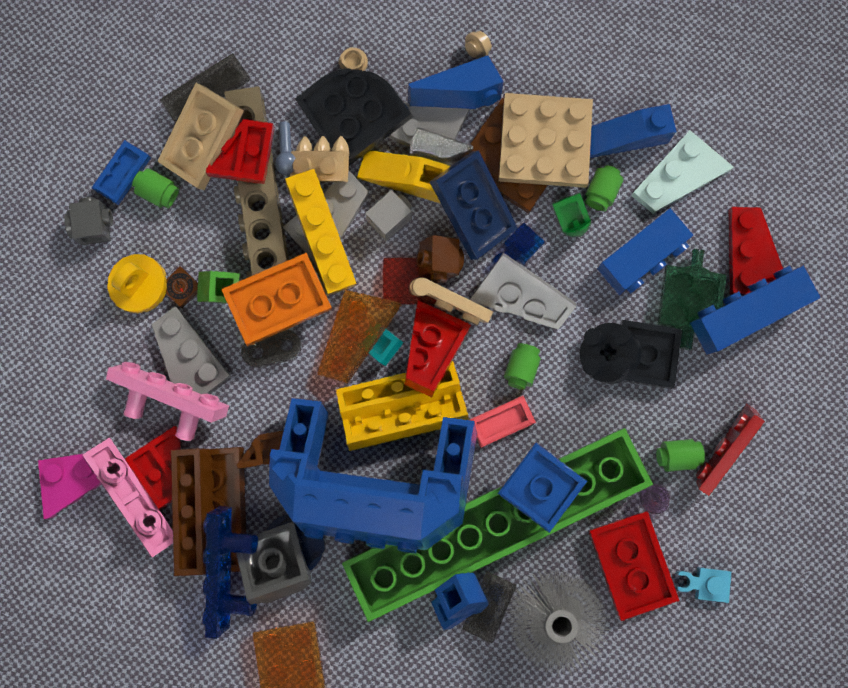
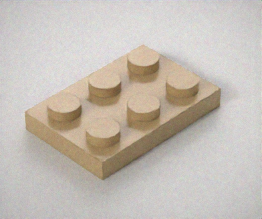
M195 83L157 162L196 188L205 190L211 178L205 173L206 168L209 164L212 165L221 154V148L231 138L244 110L203 85Z

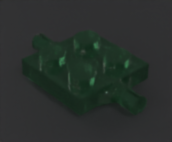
M699 249L692 250L691 266L677 267L667 265L664 270L657 325L682 329L680 349L693 350L695 332L690 322L699 318L697 312L713 304L716 309L723 306L722 299H724L727 274L715 273L703 268L705 251L702 249L700 251Z

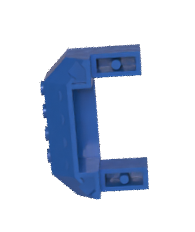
M291 398L280 449H271L269 486L291 520L304 532V536L313 539H323V535L333 536L335 541L345 544H353L354 540L366 541L367 546L384 549L387 544L398 546L397 550L405 553H417V549L427 550L463 524L477 438L475 421L443 417L434 471L423 470L421 483L412 484L321 471L318 468V461L329 414L320 401Z

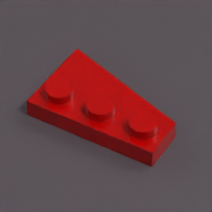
M418 300L404 385L432 398L468 335L471 324Z

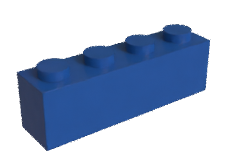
M789 265L773 273L774 280L767 283L764 278L748 286L750 292L741 296L738 291L722 299L725 305L716 309L713 304L697 312L699 318L690 322L706 355L718 352L820 299L821 297L804 265L794 270Z

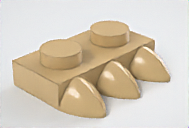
M306 136L300 140L296 151H291L296 159L293 162L294 171L290 174V177L315 169L319 182H348L349 147L343 136L336 140L332 151L329 142L324 136L317 141L314 151Z

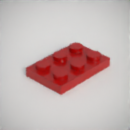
M643 511L588 530L619 620L623 621L680 601L648 511Z

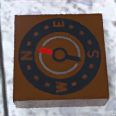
M181 266L166 279L167 287L165 293L181 308L198 292V282Z

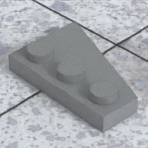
M502 253L469 299L477 304L495 308V311L515 314L524 317L525 320L558 330L576 308V303L505 253Z
M176 306L151 324L171 382L190 385L193 388L192 391L200 394H210L232 377Z

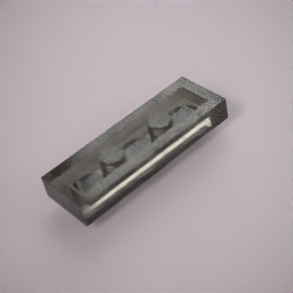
M232 53L161 98L160 101L176 123L195 83L203 85L223 98L225 97V91L238 89L249 82L250 77Z

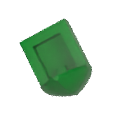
M579 192L551 204L563 234L570 237H582L589 230L591 220Z

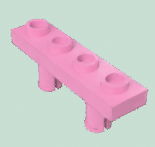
M123 362L122 365L108 368L106 380L126 387L129 390L123 413L126 417L132 419L142 418L147 397L177 408L181 411V416L175 436L181 440H194L199 418L212 423L227 416L229 405L220 402L217 396L192 391L193 388L190 385L170 382L166 380V376L163 374L148 373L141 370L138 364L132 362Z
M108 438L84 453V459L150 556L153 558L173 544L172 528L113 441Z

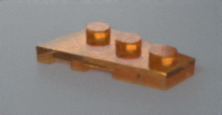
M345 290L317 375L348 384L402 305L395 301Z

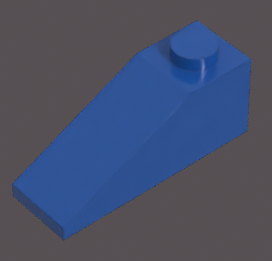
M487 55L409 83L408 103L410 106L463 109H476L484 105L490 106L501 100L504 81Z
M670 104L640 109L591 126L590 158L668 144L677 132Z

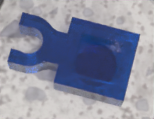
M523 222L503 243L507 251L497 254L492 259V263L495 264L502 253H505L516 262L519 260L525 265L545 244V241Z

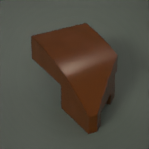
M284 430L258 435L241 460L236 464L237 469L270 464L271 449H280Z

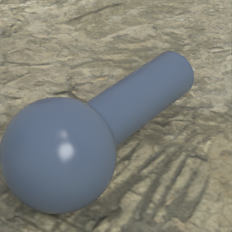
M283 121L278 124L280 154L275 160V167L280 174L290 175L294 171L293 162L296 158L291 153L290 123Z

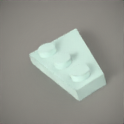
M689 130L631 196L652 214H655L694 190L707 185L719 176L725 175L734 167Z

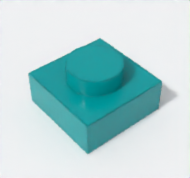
M378 323L360 347L382 365L386 366L404 342Z

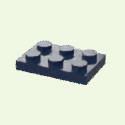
M479 150L469 153L430 181L471 260L479 259L518 229Z

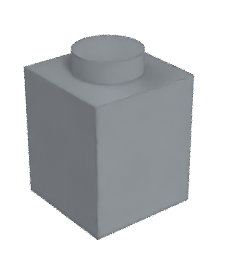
M391 190L365 213L366 221L387 241L412 219V211L410 210L412 205L404 195L400 194L397 196Z

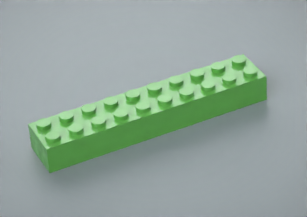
M626 429L617 430L558 458L584 478L587 483L550 533L497 494L502 488L500 486L466 502L463 524L427 550L417 549V553H405L397 550L398 546L386 544L384 549L372 547L343 561V568L367 621L370 622L434 591L455 574L471 573L653 485Z

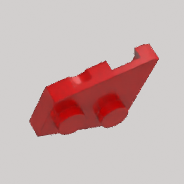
M243 119L235 129L234 136L228 139L221 148L222 152L212 165L209 164L206 168L205 173L207 176L265 184L275 129L274 124Z
M173 426L124 458L159 510L172 502L171 450H181L180 439L175 436L177 432L176 426Z

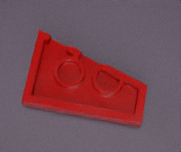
M731 207L728 210L730 295L739 291L741 296L750 292L748 286L764 278L768 283L775 279L773 273L783 269L761 207Z
M747 403L726 436L717 444L709 462H705L696 474L698 489L710 496L765 422L758 411Z

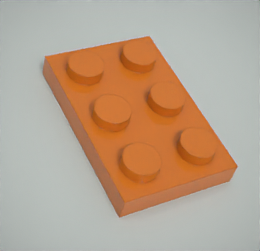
M307 253L221 289L247 347L332 310Z

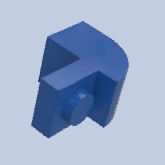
M475 573L455 574L435 589L437 598L431 601L443 630L452 629L469 616L481 613L489 605Z

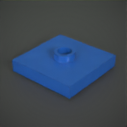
M534 443L497 494L550 533L587 481L538 443Z

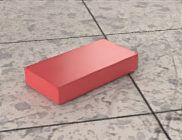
M524 396L470 419L475 421L476 439L480 448L536 423Z

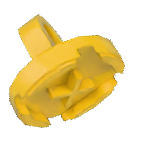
M144 254L129 255L117 262L108 276L107 289L109 296L117 307L130 313L139 314L151 311L162 302L166 294L167 275L165 269L155 259Z

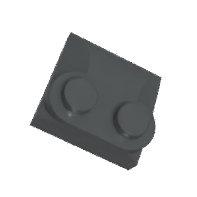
M294 522L234 542L246 598L250 604L269 603L298 593L311 584V572L307 567Z

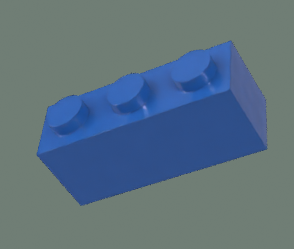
M670 208L605 259L597 270L619 296L626 290L631 294L644 284L641 279L648 272L654 276L667 265L664 260L672 254L676 258L690 246L686 242L693 234Z

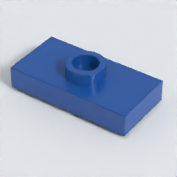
M124 140L91 188L119 206L132 187L134 177L139 171L144 170L151 157Z

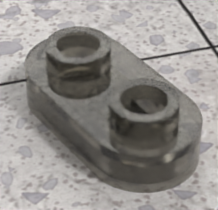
M284 330L248 347L244 343L241 355L249 366L263 368L295 359L302 350V342L295 332ZM286 341L292 342V348L289 351L282 350V345ZM260 348L263 350V355L261 358L256 359L253 357V352Z

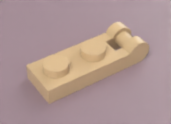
M426 278L415 279L409 285V291L412 295L417 297L427 295L437 300L435 303L437 307L451 312L454 308L463 313L462 319L472 324L478 325L479 321L488 323L493 314V311Z

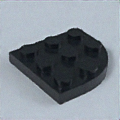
M348 68L334 71L316 81L295 98L320 138L324 136L327 139L331 151L336 140L343 136L349 147V166L414 117L397 91L385 79L368 70L362 71Z

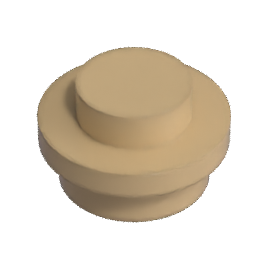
M482 31L471 32L465 37V48L471 57L479 59L489 54L492 45L485 33Z
M358 48L346 49L339 58L340 69L350 68L352 70L366 71L368 66L366 54Z

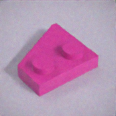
M83 454L38 460L44 519L54 518L61 510L70 504L76 503L86 493L102 485L84 459Z

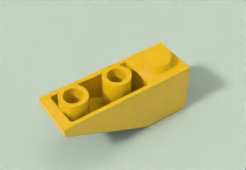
M369 151L363 157L357 179L440 203L430 181L450 168V166L423 157Z

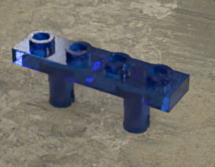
M219 506L208 512L203 525L204 533L206 534V548L203 553V562L206 565L203 594L206 595V603L202 615V623L205 626V638L217 639L230 628V614L252 616L257 609V604H250L246 596L231 594L230 586L231 552L253 555L258 548V536L232 533V507Z

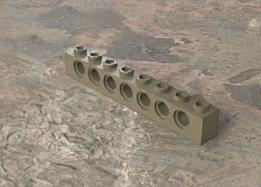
M259 86L224 92L227 101L244 110L236 128L245 118H250L253 121L267 122L264 97ZM271 148L265 184L238 181V186H234L236 203H241L243 213L238 215L239 227L241 232L246 233L247 239L246 243H242L243 254L246 261L250 260L251 271L247 272V278L267 270L260 268V262L265 257L274 258V264L270 268L289 260ZM256 201L265 202L264 208L260 211H253L251 208ZM268 229L270 233L266 239H256V234L259 230Z

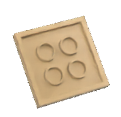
M505 93L499 181L587 188L589 183L593 99Z

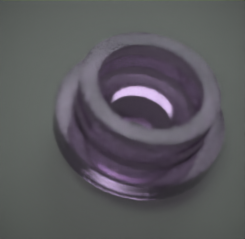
M653 484L641 490L639 499L646 511L658 515L668 509L670 495L663 486Z

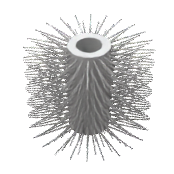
M555 568L553 585V571L552 578L550 576L547 580L546 578L549 576V573L543 579L544 576H541L542 574L539 572L542 584L533 574L542 595L532 581L531 583L543 602L528 585L527 587L538 600L520 585L526 595L516 589L521 598L517 597L513 603L517 602L516 604L519 607L507 611L512 612L508 614L517 612L515 616L518 618L510 617L507 619H522L508 620L516 621L511 623H518L514 625H521V627H511L515 629L510 631L517 630L512 632L514 633L512 636H514L513 638L518 637L522 642H518L516 645L520 649L523 645L527 649L529 648V651L536 656V665L538 662L540 664L542 657V663L547 657V662L549 659L548 667L550 664V668L552 665L553 669L555 660V668L557 662V667L559 666L561 669L562 659L565 657L562 671L564 672V663L567 660L566 667L569 661H573L572 656L582 668L573 647L585 662L572 640L588 658L589 656L576 640L594 656L595 654L586 644L595 650L597 649L599 652L598 648L594 645L598 641L595 635L599 633L597 632L599 630L596 629L603 630L601 628L604 626L599 625L605 624L594 623H605L595 621L607 617L595 615L600 614L595 610L601 608L592 602L593 598L591 597L593 596L588 591L586 592L579 588L580 585L576 583L579 582L577 578L575 579L574 577L573 581L571 578L570 582L568 580L567 583V579L565 582L567 572L565 576L560 573L559 583V575L556 578ZM585 582V584L582 587H585L587 589L590 586H587L588 584H586ZM561 617L559 622L553 624L556 618Z

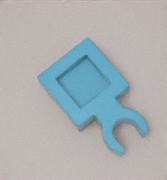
M697 567V576H693L686 571L676 572V575L687 578V584L683 587L675 586L676 590L689 592L696 589V599L729 603L731 571Z

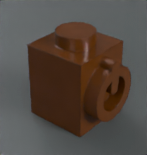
M432 235L419 242V252L416 258V263L419 267V277L430 278V281L434 283H446L449 278L459 276V272L464 264V252L459 248V239Z

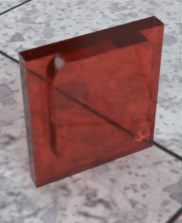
M383 258V305H417L418 300L428 305H435V299L427 295L417 297L409 291V285L413 280L424 278L419 277V267L417 266L416 258Z

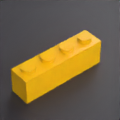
M315 169L285 178L286 187L326 295L329 296L354 287L357 283Z

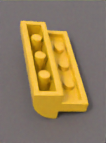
M452 361L432 398L404 385L406 373L336 389L349 451L439 430L442 426L443 417L469 420L454 362Z

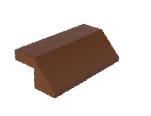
M244 447L171 450L174 576L241 572L234 542L247 538L244 469H237L236 465L244 455Z

